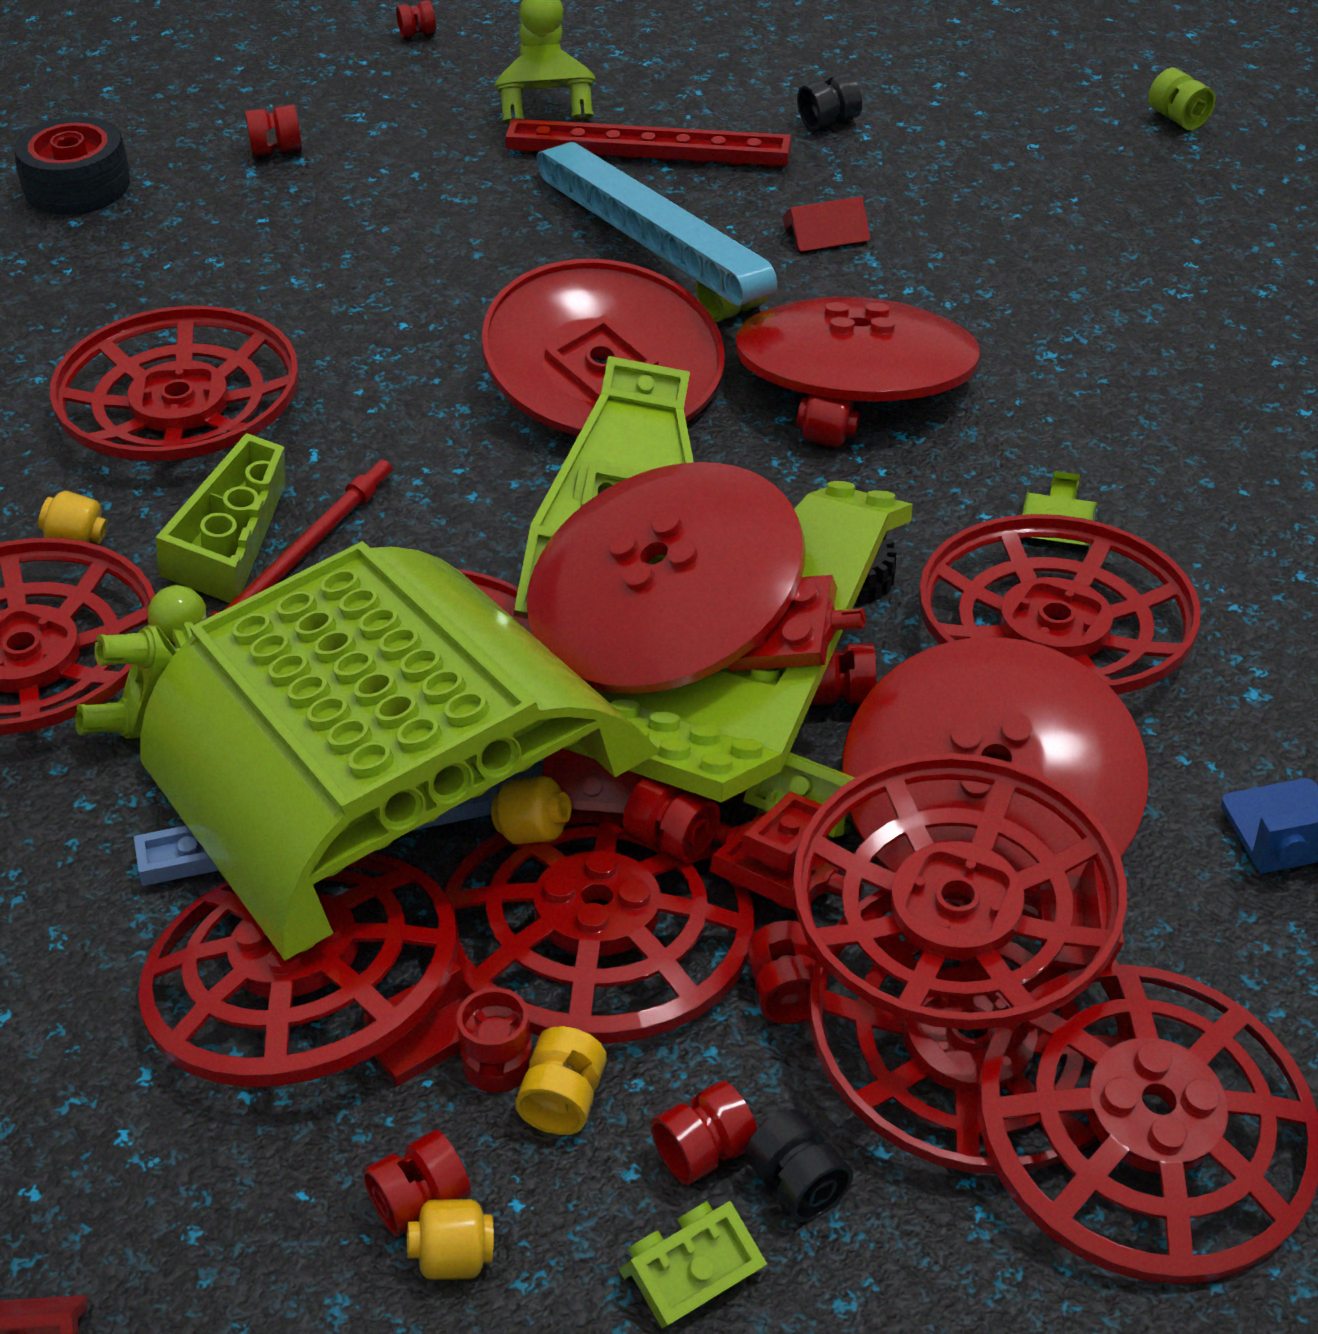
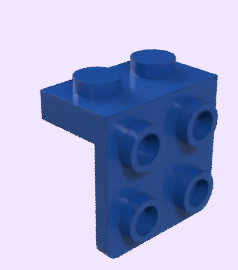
M1302 778L1223 795L1221 808L1259 874L1318 862V785L1316 782L1308 778Z

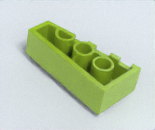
M248 433L240 439L155 537L158 574L160 577L231 603L244 590L285 487L284 446Z

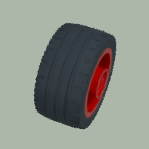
M88 116L62 117L49 120L27 130L19 137L15 144V163L22 190L27 201L40 211L51 214L72 215L99 210L120 199L126 193L130 184L129 165L120 131L115 125L106 120Z

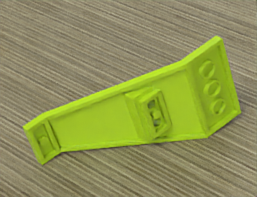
M608 356L601 395L531 522L513 616L528 619L527 594L534 567L551 537L575 511L598 495L600 490L608 489L634 475L668 465L694 462L684 413L690 376L689 371ZM658 555L652 558L648 564H656L662 561L666 555Z
M831 481L827 483V487L808 493L794 509L805 538L806 554L802 577L832 575L837 585L835 610L853 609L886 532L911 522L913 504L895 500V494L888 491L874 490L866 493L855 490V485L846 481ZM837 630L830 641L825 665L730 671L727 666L710 676L681 687L650 693L626 694L622 699L612 701L610 704L640 729L659 750L658 754L640 763L638 767L630 771L721 803L780 773L843 630ZM578 743L564 747V749L593 758Z

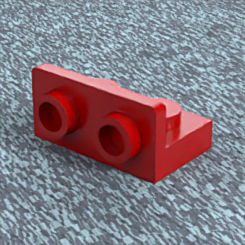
M564 748L545 757L543 762L542 776L552 778L560 786L561 791L569 796L571 811L623 815L629 796L635 786L644 778L643 775L631 771H626L614 777L595 759Z

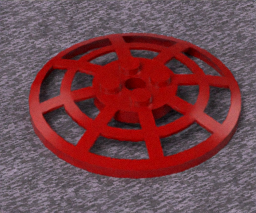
M213 306L160 308L117 320L79 341L65 354L55 368L50 381V400L55 418L65 433L79 444L96 452L116 458L138 461H169L193 458L236 445L246 433L254 436L274 422L289 406L296 393L299 382L297 355L291 342L279 329L249 313ZM194 327L223 328L251 336L237 352L217 345L193 343ZM177 328V344L150 349L132 357L127 356L116 345L144 333ZM264 344L272 348L281 358L287 371L286 376L266 383L263 382L260 370L250 360ZM102 353L115 365L101 378L93 393L69 388L79 370L98 354ZM193 356L210 357L225 362L216 368L204 362L194 361ZM176 357V361L162 363L147 370L141 367L158 360ZM240 369L249 378L252 387L228 391L226 379ZM127 375L133 380L128 388L127 396L108 395L113 386L124 376ZM283 390L281 396L265 412L254 420L244 423L256 412L263 396ZM249 400L246 407L234 419L220 415L227 404ZM66 401L90 405L95 421L102 430L86 433L70 422L66 412ZM105 408L130 409L134 419L115 426L107 417ZM205 425L216 429L199 436L182 439L184 430ZM145 428L166 431L164 440L146 439L131 434ZM118 439L135 446L117 444L110 441Z
M1027 514L993 519L966 528L944 541L931 554L923 568L919 586L920 614L927 630L938 645L955 641L954 639L961 640L979 637H1003L1040 644L1059 651L1083 664L1108 684L1116 695L1142 689L1162 680L1176 670L1191 653L1200 627L1201 607L1197 592L1186 573L1173 559L1156 546L1132 533L1108 524L1078 517ZM1020 538H1060L1092 544L1083 562L1056 557L1027 558ZM996 542H1002L1009 559L1007 562L988 568L977 575L972 581L949 567L954 561L965 554ZM1111 550L1140 564L1159 578L1164 585L1140 595L1126 581L1109 571L1101 569ZM1035 572H1060L1076 576L1073 580L1057 577L1037 578ZM1012 575H1016L1019 584L1012 587L1005 594L1004 598L986 589L995 582ZM939 579L963 593L959 605L961 625L939 623L933 614L932 598L934 588ZM1093 582H1097L1115 592L1124 601L1109 605L1108 601L1100 593L1091 588ZM1175 598L1183 619L1181 643L1152 642L1155 624L1150 609ZM975 602H979L999 612L1000 625L976 626L973 618ZM1132 615L1136 616L1139 626V637L1137 640L1110 634L1113 621ZM1054 617H1057V618H1061V619H1063V620H1055V619H1053V618H1054ZM1103 648L1128 653L1118 661L1098 668L1089 658ZM1143 656L1169 657L1161 664L1139 674L1117 680L1109 678L1129 669L1140 661Z
M29 538L0 543V567L2 568L5 587L0 588V603L7 601L8 608L0 610V692L19 693L20 697L19 705H0V716L21 715V717L0 720V735L34 731L72 719L78 712V704H101L125 687L131 664H126L118 672L108 671L111 665L99 666L97 664L94 668L75 663L79 657L80 649L95 645V642H98L96 638L99 634L121 635L145 623L148 626V605L155 596L151 583L140 568L126 557L106 547L85 541L63 538ZM62 561L90 567L78 585L73 586L56 582L23 583L20 563ZM108 573L131 588L141 601L143 608L117 620L116 614L111 607L93 592L105 574ZM27 597L66 599L58 609L47 605L27 604L26 602ZM85 606L99 617L104 626L78 634L72 618ZM61 677L78 682L61 693L40 700L39 688L45 687ZM92 685L100 686L77 700L69 702L55 709L41 712V710L49 709L61 703L71 700L72 698L86 691Z
M956 753L918 755L888 762L862 773L840 787L819 807L804 830L795 858L793 893L796 915L806 941L822 965L842 985L871 1005L900 1018L934 1027L966 1030L1006 1027L1036 1019L1064 1006L1086 990L1108 965L1119 944L1127 910V880L1120 854L1108 831L1093 812L1067 789L1042 774L1012 762L981 755ZM962 780L993 785L984 812L951 807L927 809L918 812L907 785L922 781ZM884 792L887 793L898 819L890 821L873 832L859 846L855 854L826 839L830 831L851 810L876 795ZM1014 792L1031 798L1054 812L1072 827L1082 840L1054 855L1033 833L1005 819ZM960 826L971 827L977 830L971 843L946 841L934 844L927 828ZM903 836H906L914 852L903 861L896 873L871 863L883 848ZM997 837H1003L1022 848L1037 864L1016 872L1002 856L992 851ZM816 857L846 873L842 892L846 925L817 928L815 924L809 891L811 871ZM1095 858L1102 872L1107 892V922L1105 929L1071 925L1073 920V894L1066 873ZM861 881L891 894L892 915L863 921L858 900ZM1049 882L1056 902L1055 922L1022 915L1024 893ZM952 893H959L968 897L971 903L966 906L957 907L948 904L943 898ZM903 935L910 943L922 950L923 953L913 971L891 958L875 941ZM1015 935L1046 942L1031 960L1013 971L1010 970L998 953V950L1007 945ZM858 944L863 953L880 969L907 984L899 999L874 988L852 973L828 948ZM1064 945L1097 949L1091 963L1076 979L1057 992L1035 1001L1022 985L1045 970L1059 955ZM945 959H976L989 979L959 982L937 979V976ZM929 992L960 997L990 995L999 992L1011 1008L999 1011L967 1013L936 1010L922 1005Z
M571 811V817L568 822H565V826L584 823H600V825L565 829L554 841L511 844L503 834L498 832L482 842L461 862L450 878L444 894L449 899L454 916L455 909L486 904L489 928L500 946L497 951L476 968L467 957L459 940V954L456 963L463 970L465 993L468 996L484 988L497 987L492 982L514 962H517L523 968L540 977L572 985L569 1013L551 1011L526 1003L529 1012L531 1034L540 1036L542 1031L548 1028L565 1026L586 1032L601 1044H612L641 1040L674 1030L698 1018L721 1001L738 981L749 960L748 942L754 934V909L749 890L731 884L738 899V913L707 903V893L703 880L691 863H684L664 853L659 848V844L650 846L628 835L623 828H620L623 825V815ZM597 838L594 851L577 853L570 856H565L552 846L573 839ZM620 839L643 845L659 854L638 862L630 857L617 854L615 851L617 841ZM711 843L708 850L697 861L704 859L712 861L713 854L719 848ZM508 844L519 848L500 866L492 878L490 886L460 890L468 876L486 858ZM531 856L548 867L539 877L537 883L507 884L515 870ZM677 868L688 884L691 899L660 893L655 876ZM592 899H602L609 902L604 906L598 903L586 904L587 901ZM534 902L535 922L515 935L505 920L502 903ZM660 912L688 917L689 920L682 932L666 948L652 934L658 924ZM705 922L735 931L734 942L725 959L708 978L696 986L679 965L678 961L684 958L695 946L704 930ZM547 938L556 946L577 954L575 967L551 961L533 952L531 949ZM634 947L646 958L626 966L605 969L597 968L599 956L622 953ZM660 974L677 996V998L667 1003L637 1012L616 1015H591L595 987L626 985Z
M370 853L346 867L372 869L388 874L371 878L364 874L342 870L336 875L322 879L340 881L355 885L356 887L335 898L324 894H317L334 934L319 941L309 950L298 953L284 961L226 881L205 893L183 910L163 931L151 949L141 972L138 992L141 1017L155 1047L171 1063L191 1075L219 1084L242 1087L282 1086L311 1081L343 1071L375 1056L400 1040L426 1017L442 997L451 980L450 973L453 963L457 962L459 954V930L449 899L439 885L420 869L399 859ZM413 883L425 891L433 900L438 915V929L406 925L401 904L390 890ZM375 897L385 909L388 917V923H355L350 909ZM216 907L198 926L190 938L187 947L167 956L179 938L195 922ZM229 912L243 919L236 926L230 937L204 943L212 929ZM360 942H384L377 957L360 975L350 967L358 953ZM403 943L435 947L434 956L423 977L396 1006L393 1007L374 988L395 964L401 953ZM228 956L232 970L208 991L200 980L198 962ZM182 968L184 987L195 1005L172 1030L163 1021L155 1006L153 984L157 977ZM331 982L340 988L336 992L316 1001L292 1007L293 997L314 992ZM241 987L257 996L269 998L268 1010L240 1008L225 1002ZM353 1002H356L374 1020L373 1023L362 1030L334 1043L305 1052L288 1054L290 1026L301 1025L324 1018ZM210 1017L235 1027L266 1029L264 1057L245 1058L221 1055L196 1047L189 1043V1041Z
M880 889L861 900L859 906L863 921L885 917L884 915L891 911V894ZM1029 890L1024 893L1022 915L1039 919L1037 892ZM952 893L943 898L965 900L964 906L971 903L968 897L959 893ZM844 916L836 926L847 924ZM898 936L876 941L878 946L891 958L906 968L915 970L918 962L914 956L923 953L922 950L914 946L907 939L901 941ZM1009 942L1002 949L998 950L1003 959L1008 960L1019 968L1035 956L1013 942ZM846 946L832 947L828 949L836 958H838V956ZM817 958L808 995L809 1027L817 1057L830 1083L849 1109L874 1132L905 1152L933 1164L969 1173L997 1174L990 1158L980 1157L979 1135H982L978 1120L977 1087L982 1061L997 1028L981 1029L984 1036L978 1039H971L963 1036L958 1029L934 1027L903 1019L871 1005L859 996L856 1001L827 991L828 978L831 973ZM976 959L960 960L959 967L941 970L937 976V979L959 982L989 979ZM1116 959L1112 965H1119ZM874 964L864 981L879 990V987L889 974ZM1048 966L1022 985L1030 993L1037 986L1068 973L1071 969ZM1116 980L1100 981L1109 1001L1123 999ZM929 992L922 1005L936 1010L967 1013L999 1011L1011 1008L999 992L969 997L940 995ZM1073 999L1057 1009L1060 1017L1065 1020H1069L1079 1012ZM824 1012L855 1023L860 1052L876 1081L857 1091L853 1089L839 1070L830 1051L824 1026ZM1128 1014L1115 1016L1118 1035L1091 1036L1110 1048L1123 1041L1134 1039ZM1025 1022L1020 1023L1014 1031L1004 1053L999 1079L1000 1090L1006 1089L1011 1095L1035 1092V1086L1022 1074L1027 1069L1033 1055L1043 1054L1051 1036L1045 1033H1038V1029ZM872 1028L903 1035L905 1047L911 1060L894 1071L889 1072L877 1051ZM1067 1046L1061 1057H1066L1065 1066L1060 1079L1055 1085V1090L1074 1089L1084 1065V1057ZM928 1077L937 1084L955 1091V1115L947 1114L928 1106L911 1095L907 1090ZM894 1099L901 1107L918 1118L940 1128L954 1131L956 1152L940 1149L908 1135L882 1118L874 1108ZM1059 1113L1070 1139L1079 1151L1090 1146L1098 1138L1090 1123L1085 1126L1069 1113ZM1039 1115L1004 1120L1007 1134L1032 1127L1040 1122ZM1053 1149L1036 1155L1018 1157L1026 1171L1038 1170L1061 1162Z
M1124 964L1107 965L1093 982L1116 980L1123 999L1095 1004L1076 1013L1069 1020L1049 1012L1036 1019L1025 1021L1028 1025L1051 1036L1038 1063L1035 1092L1000 1097L999 1079L1004 1053L1014 1031L1020 1023L996 1029L982 1061L977 1087L978 1120L985 1149L999 1180L1018 1207L1046 1235L1073 1254L1108 1271L1142 1281L1170 1284L1214 1281L1243 1272L1269 1257L1292 1235L1312 1204L1318 1186V1111L1310 1088L1293 1057L1272 1031L1246 1008L1218 990L1187 976L1158 968ZM1085 968L1062 974L1032 990L1030 995L1037 1001L1057 992L1076 979ZM1141 982L1183 992L1211 1005L1222 1012L1223 1015L1215 1023H1212L1205 1017L1181 1006L1159 1000H1149L1146 997ZM1128 1014L1134 1039L1123 1041L1110 1048L1085 1032L1084 1029L1102 1019ZM1152 1015L1179 1021L1200 1031L1203 1035L1189 1049L1176 1043L1159 1039ZM1243 1028L1264 1047L1280 1067L1295 1093L1297 1101L1271 1096L1268 1084L1258 1066L1244 1048L1233 1039ZM1067 1046L1096 1065L1086 1088L1055 1090L1054 1081L1057 1064ZM1222 1049L1231 1056L1242 1070L1253 1093L1223 1089L1218 1077L1208 1066ZM1145 1095H1155L1162 1098L1168 1104L1170 1113L1166 1115L1153 1113L1145 1106L1142 1097ZM1086 1112L1090 1126L1102 1143L1089 1160L1081 1154L1070 1139L1059 1113ZM1228 1114L1259 1117L1258 1143L1250 1162L1222 1137L1226 1130ZM1039 1115L1041 1126L1052 1149L1066 1168L1074 1175L1073 1179L1053 1202L1038 1188L1020 1163L1007 1135L1004 1120ZM1277 1120L1306 1126L1308 1141L1306 1168L1299 1189L1290 1204L1281 1197L1263 1176L1269 1168L1275 1151ZM1210 1156L1234 1179L1231 1183L1215 1192L1188 1198L1184 1171L1200 1165ZM1121 1160L1138 1169L1160 1173L1163 1197L1135 1191L1114 1181L1108 1175ZM1095 1192L1105 1200L1128 1211L1149 1217L1165 1219L1168 1255L1148 1253L1117 1244L1088 1230L1074 1220L1073 1217ZM1248 1194L1274 1222L1264 1232L1239 1246L1212 1254L1193 1255L1190 1219L1202 1218L1222 1212L1240 1202Z

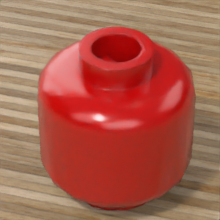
M815 395L803 396L798 410L796 428L802 430V436L808 442L840 447L845 443L847 435L855 437L859 425L860 412L853 411V400L826 398Z

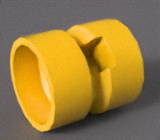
M559 1026L542 1031L529 1061L530 1069L524 1075L515 1100L516 1110L521 1118L532 1127L546 1133L571 1135L581 1131L586 1124L594 1100V1091L599 1085L607 1061L606 1051L602 1044L590 1034L576 1028Z

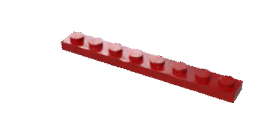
M512 119L505 136L506 149L518 150L523 153L543 151L568 142H575L598 157L603 155L622 156L627 159L648 157L657 158L661 161L682 159L692 160L696 163L716 161L727 162L731 165L750 163L762 164L766 167L787 166L791 150V135L527 119Z

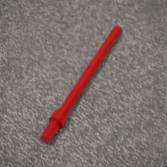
M381 459L365 475L356 476L346 486V493L225 609L277 584L357 505H365L376 494V487L392 473L391 464Z

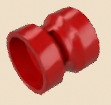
M430 0L418 2L416 6L411 7L408 4L396 6L398 28L403 39L411 38L415 33L420 32L424 35L436 33L435 15Z

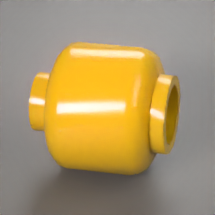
M62 491L57 493L54 498L49 496L45 500L38 518V529L43 531L44 538H63L100 544L106 533L108 520L101 518L102 509L97 500L70 491Z
M536 776L512 779L503 784L499 793L492 801V821L496 830L503 834L511 844L551 842L561 835L565 822L569 821L571 817V802L569 796L562 792L560 786L550 777Z
M429 1200L423 1204L420 1210L419 1221L407 1222V1259H419L420 1271L426 1279H473L479 1275L483 1263H492L494 1248L492 1214H483L480 1204L475 1200Z

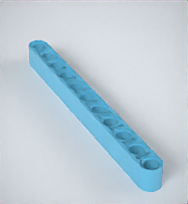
M568 142L538 153V169L542 178L548 184L732 304L741 306L776 292L777 277L772 265L766 259L575 142Z

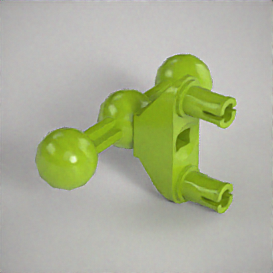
M522 0L519 6L521 20L519 27V37L521 40L519 47L520 57L498 77L494 84L495 89L501 93L502 122L510 124L512 120L511 109H514L515 119H525L523 116L522 91L559 87L570 88L571 117L573 119H581V104L583 105L584 119L593 117L591 86L596 81L595 75L586 66L564 52L560 46L563 36L561 23L564 18L562 1Z
M172 585L160 589L148 605L149 625L143 627L138 633L121 635L99 634L97 636L98 642H95L94 652L99 666L131 664L122 697L118 699L117 703L77 705L78 712L75 714L74 721L76 731L80 736L93 733H119L126 739L140 738L145 709L156 681L174 654L192 636L189 627L207 619L206 604L192 588Z

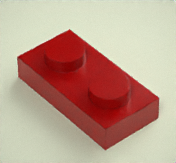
M789 791L744 834L740 852L758 859L768 867L779 868L787 872L795 864L796 852L805 828L822 804Z

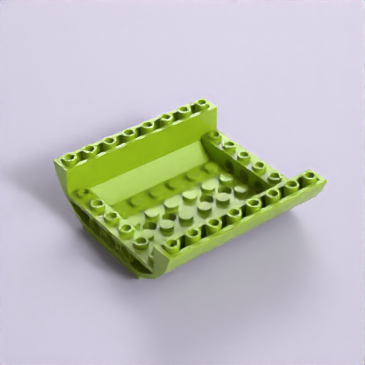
M363 541L189 627L192 636L174 654L156 681L145 709L140 734V761L284 961L298 953L309 950L319 941L334 934L313 884L336 875L349 864L375 850L387 847L393 840L415 828L433 822L441 814L470 798L484 794L490 787L512 775L530 769L536 762L564 747L578 743L614 777L635 769L640 763L659 753L658 748L640 729L459 570L441 558L419 550L400 547L370 548Z

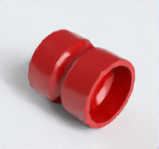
M294 104L276 106L272 113H268L265 108L245 111L253 157L272 155L277 148L282 153L302 151L298 118ZM272 128H274V130H275V133H272V134H271V133H268V132H265V131H269V130L272 129Z
M846 644L842 651H837L835 648L810 706H834L839 698H844L848 705H861L871 689L877 684L874 644Z
M645 777L635 786L628 798L623 813V829L628 835L650 846L659 844V848L664 853L684 863H693L700 859L711 845L719 826L720 809L716 802L689 791L684 792L681 788Z
M786 920L766 925L755 932L748 942V956L752 974L756 979V991L761 1012L767 1019L775 1023H802L809 1020L808 995L813 970L818 957L806 941L799 922Z
M500 987L484 988L470 994L461 1003L457 1012L463 1073L469 1083L479 1090L491 1093L512 1090L521 1085L524 1075L530 1069L529 1061L532 1056L528 1006L520 995L512 990Z
M722 1080L698 1092L691 1099V1107L687 1104L679 1103L655 1116L650 1122L652 1137L662 1160L674 1177L682 1184L688 1186L715 1171L718 1167V1158L725 1161L727 1159H736L743 1155L749 1139L757 1130L753 1115L742 1096L731 1084Z
M432 1130L407 1144L405 1156L400 1157L395 1153H390L362 1170L363 1181L368 1195L381 1220L395 1237H400L407 1233V1222L419 1221L420 1210L427 1201L467 1199L472 1193L466 1170L449 1140L439 1130Z

